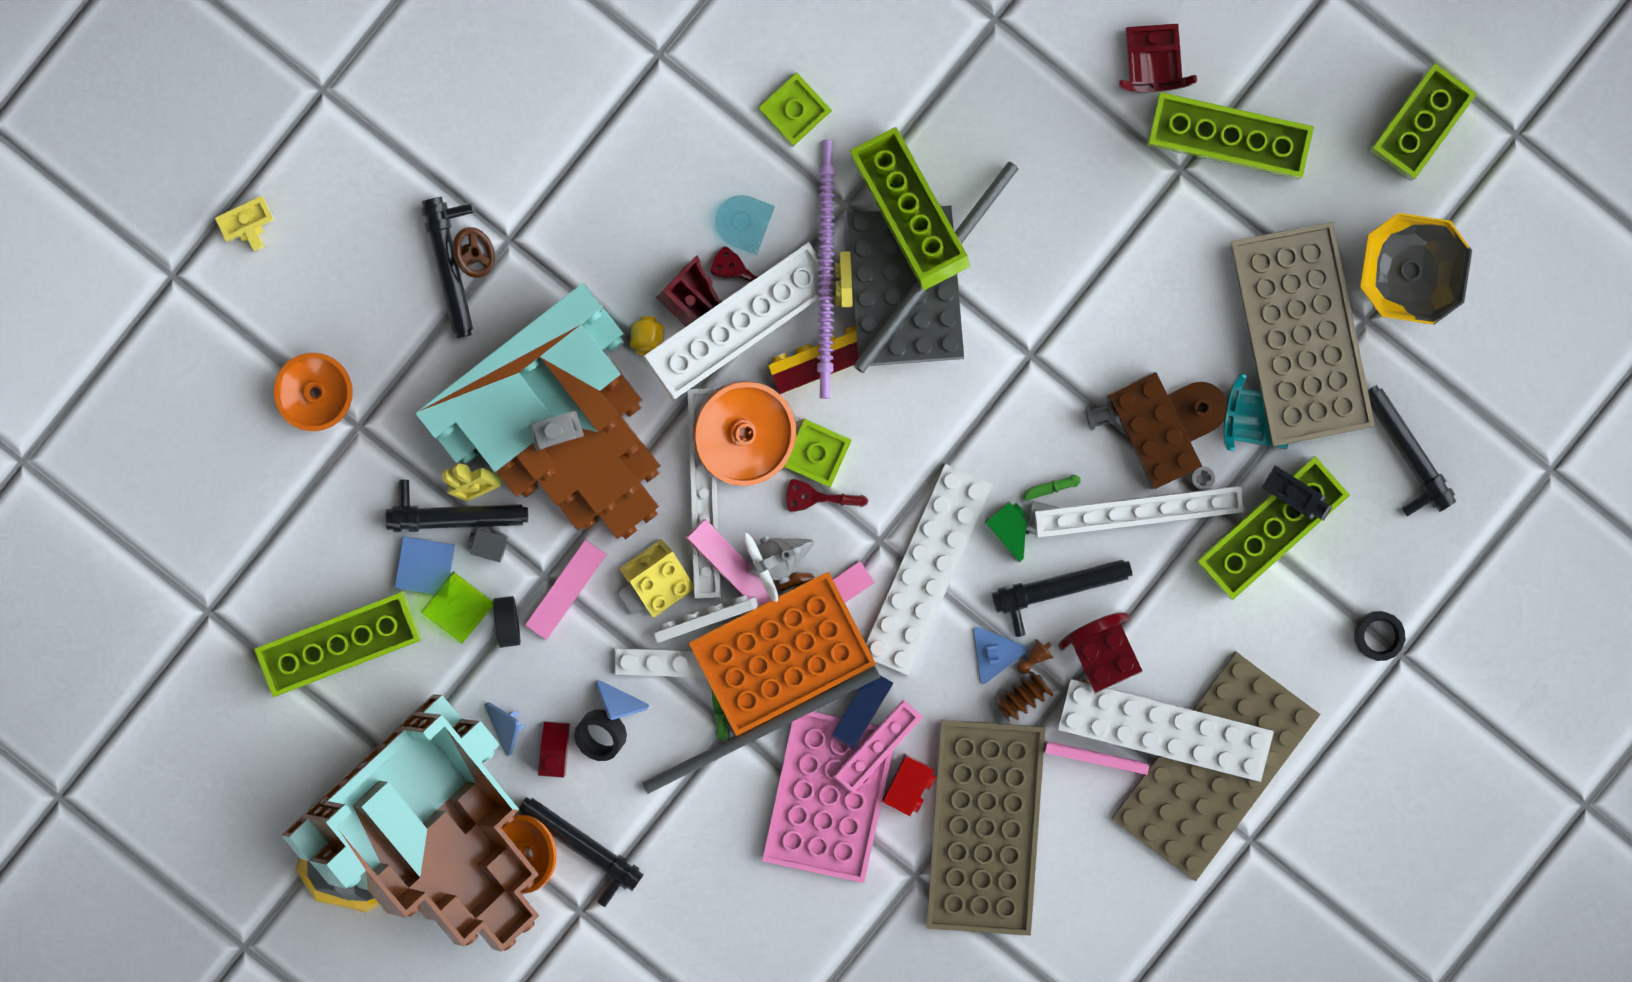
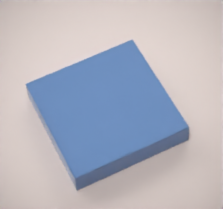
M403 536L395 588L447 596L455 545Z

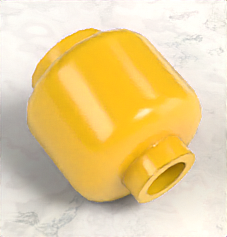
M642 316L641 320L631 325V348L636 350L635 353L640 356L646 355L664 342V326L657 322L655 317Z

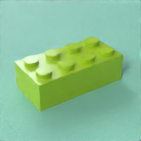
M1436 63L1430 65L1369 151L1410 181L1416 179L1477 93Z

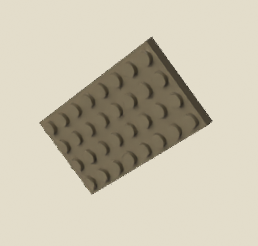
M1333 222L1231 241L1230 246L1271 446L1275 447L1375 427Z
M1238 652L1234 653L1193 710L1274 731L1261 782L1158 756L1149 767L1148 775L1144 774L1111 818L1194 881H1197L1321 715Z
M941 720L927 929L1031 936L1045 727Z

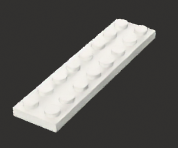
M809 242L642 357L672 401L818 300V297L821 296V293L818 292L821 289V286L818 285V282L821 281L818 277L821 274V271L818 270L821 267V264L818 262L820 257ZM833 278L831 281L834 282V285L831 286V289L836 287V280Z
M944 464L866 641V645L875 662L909 676L991 491L992 484Z
M1070 679L1057 728L1060 731L1259 782L1262 779L1274 733L1273 730L1109 688L1095 694L1091 684Z

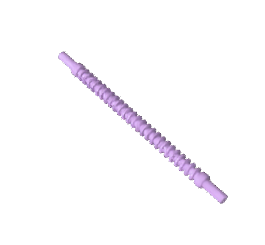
M828 139L822 140V166L819 167V175L822 176L819 179V182L822 183V186L819 187L822 191L819 194V197L822 198L819 201V204L822 205V208L819 209V212L822 213L819 216V219L822 220L819 223V226L822 227V230H819V234L822 237L818 239L821 242V245L818 246L821 249V252L818 253L821 256V259L818 260L819 264H821V267L818 268L821 271V274L818 275L821 279L818 282V285L821 286V289L818 290L821 293V296L818 297V300L821 301V304H818V307L821 308V311L818 312V315L821 316L818 319V322L821 323V326H818V330L821 333L817 335L821 338L817 342L821 346L817 349L820 352V356L817 357L820 360L817 363V371L820 373V399H830V373L833 372V363H831L833 356L830 353L834 351L830 347L834 342L830 339L834 337L831 333V330L834 329L831 326V323L834 322L831 319V316L834 315V312L831 311V308L834 307L831 304V301L834 300V297L831 296L834 293V290L831 289V286L834 285V282L831 281L834 278V275L831 274V271H834V267H831L834 260L831 257L835 254L831 250L835 247L831 243L835 240L832 237V234L835 233L832 230V227L835 226L832 223V220L835 219L832 215L835 211L832 208V205L835 204L832 200L835 197V194L832 193L835 190V187L832 186V183L835 182V179L832 178L835 175V167L832 166L833 140Z

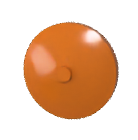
M736 381L715 390L702 403L693 425L694 449L701 464L709 473L721 481L738 486L759 484L776 475L786 464L796 440L795 419L786 400L772 388L753 381Z

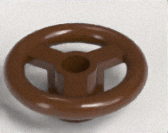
M466 227L457 233L453 242V255L458 267L466 275L473 278H482L488 275L495 262L494 247L489 237L475 227ZM468 235L469 243L461 246L463 238ZM477 237L484 244L487 257L481 253L477 244ZM479 262L484 268L473 270L469 265Z

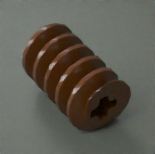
M1030 671L1028 672L1030 681L1021 677V687L1015 683L1011 684L1013 693L1004 689V699L998 695L994 696L997 706L1010 725V716L1019 720V710L1024 714L1028 713L1027 704L1035 709L1037 707L1036 698L1045 702V692L1053 696V693L1040 674L1037 675Z

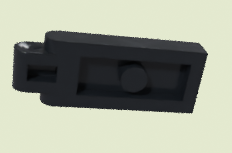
M1274 465L1260 487L1311 520L1316 516L1324 521L1332 509L1331 506L1324 502L1325 496Z

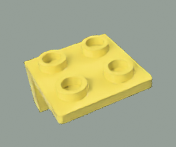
M662 539L619 568L653 618L694 590L693 583L674 552Z

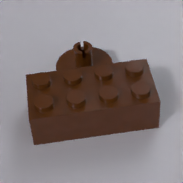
M1157 372L1107 395L1152 489H1157L1202 467L1191 442L1216 430L1223 423L1227 412L1225 396L1215 385L1207 382H1194L1167 395Z

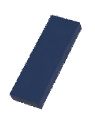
M880 675V678L861 687L831 737L854 750L894 683Z

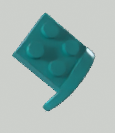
M1245 374L1237 376L1228 398L1223 430L1224 445L1228 451L1235 450L1234 441L1272 447L1261 392L1243 389L1247 377ZM1288 444L1275 446L1274 448L1288 449Z

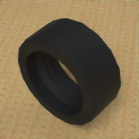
M514 596L494 598L493 611L499 647L520 645V628Z
M1374 611L1364 615L1359 620L1354 631V641L1358 650L1365 657L1376 661H1387L1396 657L1403 649L1406 641L1405 629L1402 622L1394 615L1384 611ZM1375 621H1385L1394 629V643L1385 651L1372 650L1366 644V628Z
M594 709L588 712L577 725L574 738L577 747L588 758L596 761H608L613 759L626 743L627 732L620 718L611 720L604 709ZM597 725L608 731L612 737L613 745L605 746L595 741L589 734L588 726Z

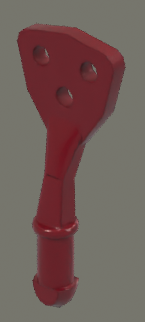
M722 247L714 257L710 271L712 275L723 278L740 277L749 282L758 278V276L753 275L746 269L740 257L728 247Z
M797 479L789 481L786 493L787 509L790 512L806 510L819 502H832L841 506L852 505L864 507L869 502L868 498L864 495H845L844 493H841V495L823 494L816 491L808 483ZM794 485H798L797 490L793 489ZM803 494H807L806 499L802 498ZM793 501L797 502L796 506H792Z

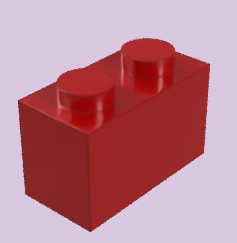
M905 754L882 802L908 816H911L912 812L918 813L924 801L921 798L924 789L930 790L936 776L933 775L934 768Z

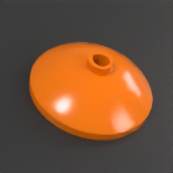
M305 353L292 358L281 368L274 384V400L279 413L289 424L305 431H322L339 423L347 414L353 398L352 382L346 369L336 359L321 353ZM314 387L320 390L318 397L311 395V390Z
M514 815V820L509 825L501 828L539 874L534 879V884L528 890L521 891V894H526L539 890L551 878L556 865V847L551 833L542 822L531 816ZM530 849L532 851V857L529 854Z

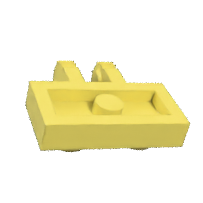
M462 463L455 464L453 469L443 470L441 474L444 483L448 484L447 493L466 502L500 487L502 479L487 468H479L471 472L470 468Z

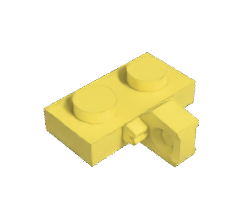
M260 196L216 217L215 220L227 243L240 237L242 242L248 240L253 251L255 250L256 252L265 247L259 234L264 232L262 226L274 221V218L265 198Z
M850 251L840 252V262L835 263V278H841V281H836L834 299L836 307H852Z

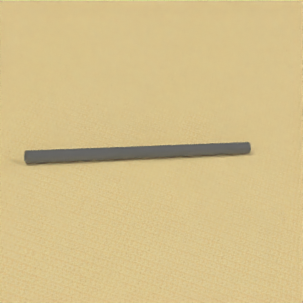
M1007 162L956 229L955 233L961 244L1019 170L1012 162ZM918 281L854 363L853 367L861 373L867 370L927 291V289L923 291Z
M873 666L770 720L642 782L645 791L649 794L880 678L876 667Z

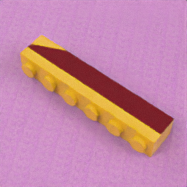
M856 325L845 329L846 335L836 338L835 334H833L834 337L830 339L834 342L830 346L834 350L830 353L833 356L831 360L833 372L830 375L853 366L858 360ZM809 343L796 348L797 354L787 357L786 353L771 358L773 363L768 366L779 394L820 379V373L817 371V363L820 362L817 359L820 356V352L817 349L821 347L820 345L812 348Z

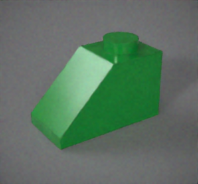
M1007 502L988 518L985 523L1017 561L1021 562L1024 559L1027 522L1023 517L1026 513L1017 503L1012 505L1010 502Z

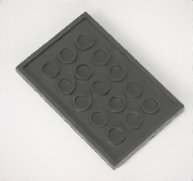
M952 205L941 206L953 228ZM880 211L847 213L858 358L918 281ZM957 274L927 289L870 366L964 359Z

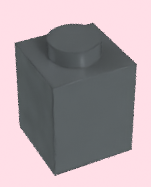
M478 528L476 533L471 532L467 547L471 548V555L502 562L509 537Z

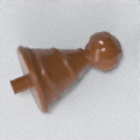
M1035 639V644L1027 661H1020L1017 664L1018 672L1028 674L1031 668L1030 665L1053 659V655L1048 650L1052 646L1050 642L1043 645L1038 639Z

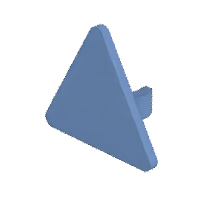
M980 627L974 628L980 680L983 684H986L1027 652V647Z
M597 681L596 683L604 705L603 709L611 720L645 711L649 707L647 703L602 681Z
M487 702L485 703L486 710L507 756L512 755L517 732L525 728V724L519 725V721L514 718L520 713L519 711H514L508 714L492 703Z

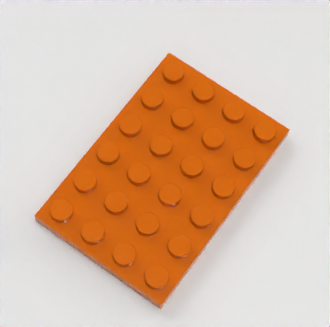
M829 571L779 596L777 602L771 600L689 642L736 736L876 665Z

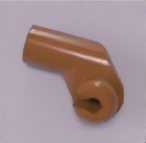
M794 572L790 574L789 581L780 584L776 580L779 590L784 591L801 583L804 584L816 577L812 573Z

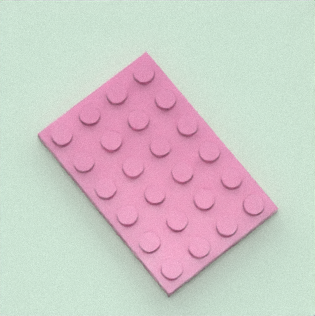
M813 711L793 721L791 724L762 861L864 883L892 752L860 787L851 794L833 775L879 725L869 724L855 749L852 750L831 737L842 717Z

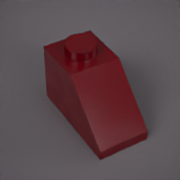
M544 721L538 776L561 778L566 776L570 723Z

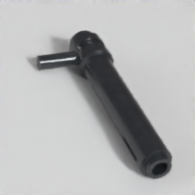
M442 197L422 201L423 208H421L422 216L426 217L425 229L426 233L430 234L453 334H456L457 338L471 336L473 325L460 270L453 255L450 219L475 213L473 203L447 208V204L443 202Z
M1377 385L1370 388L1368 394L1373 413L1420 482V489L1424 493L1402 508L1406 516H1410L1429 503L1433 508H1437L1439 512L1453 505L1456 502L1454 491L1452 488L1447 487L1445 484L1446 479L1442 473L1437 472L1382 388L1379 389Z
M406 479L399 480V506L386 509L387 530H393V532H402L404 529H409V532H419L420 529L518 526L528 523V507H523L522 504L435 508L410 506L409 480Z
M1119 560L1024 585L1022 583L1014 584L1009 589L1005 587L998 588L997 592L992 593L996 613L1003 612V614L1010 612L1015 636L1021 637L1026 635L1020 612L1021 609L1028 608L1030 604L1128 580V577L1133 576L1129 561Z
M526 797L519 806V811L522 812L520 815L531 816L542 822L552 837L602 870L605 876L611 880L597 900L600 905L606 907L619 887H622L624 890L628 888L633 891L644 874L639 871V867L634 864L631 866L626 862V858L621 855H615L534 798L529 799Z

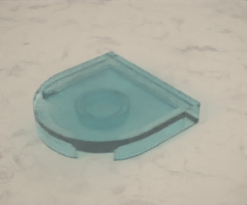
M745 195L731 197L722 203L717 211L715 219L717 232L727 244L757 255L775 206Z

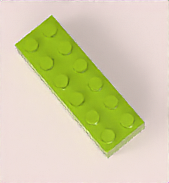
M1160 92L1157 95L1146 146L1299 180L1303 178L1314 126Z
M897 127L850 150L852 161L923 291L970 267L967 253Z
M1311 456L1291 474L1326 497L1324 502L1332 507L1329 514L1350 496L1316 456ZM1269 494L1195 561L1226 596L1234 600L1322 520L1316 516L1311 520Z
M405 591L262 645L254 650L274 698L419 642L423 638Z

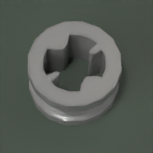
M1202 466L1191 473V483L1197 489H1209L1215 482V474L1208 467ZM1202 470L1206 471L1205 475H1210V481H1205L1204 486L1199 485L1200 481H1196V476L1200 475Z

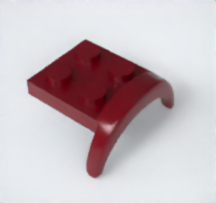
M1178 24L1125 28L1129 81L1119 80V87L1122 90L1134 93L1164 92L1186 88L1197 82V75L1182 78Z
M1113 613L1094 620L1069 633L1058 644L1060 651L1073 645L1095 694L1143 672L1121 625V622L1131 620L1128 613Z

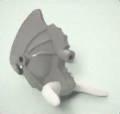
M745 533L744 542L752 559L748 572L761 578L768 595L774 602H777L778 593L773 580H778L780 584L789 581L790 574L812 548L814 542L811 539L770 538V535L760 539L761 544L757 548L753 538L748 533Z

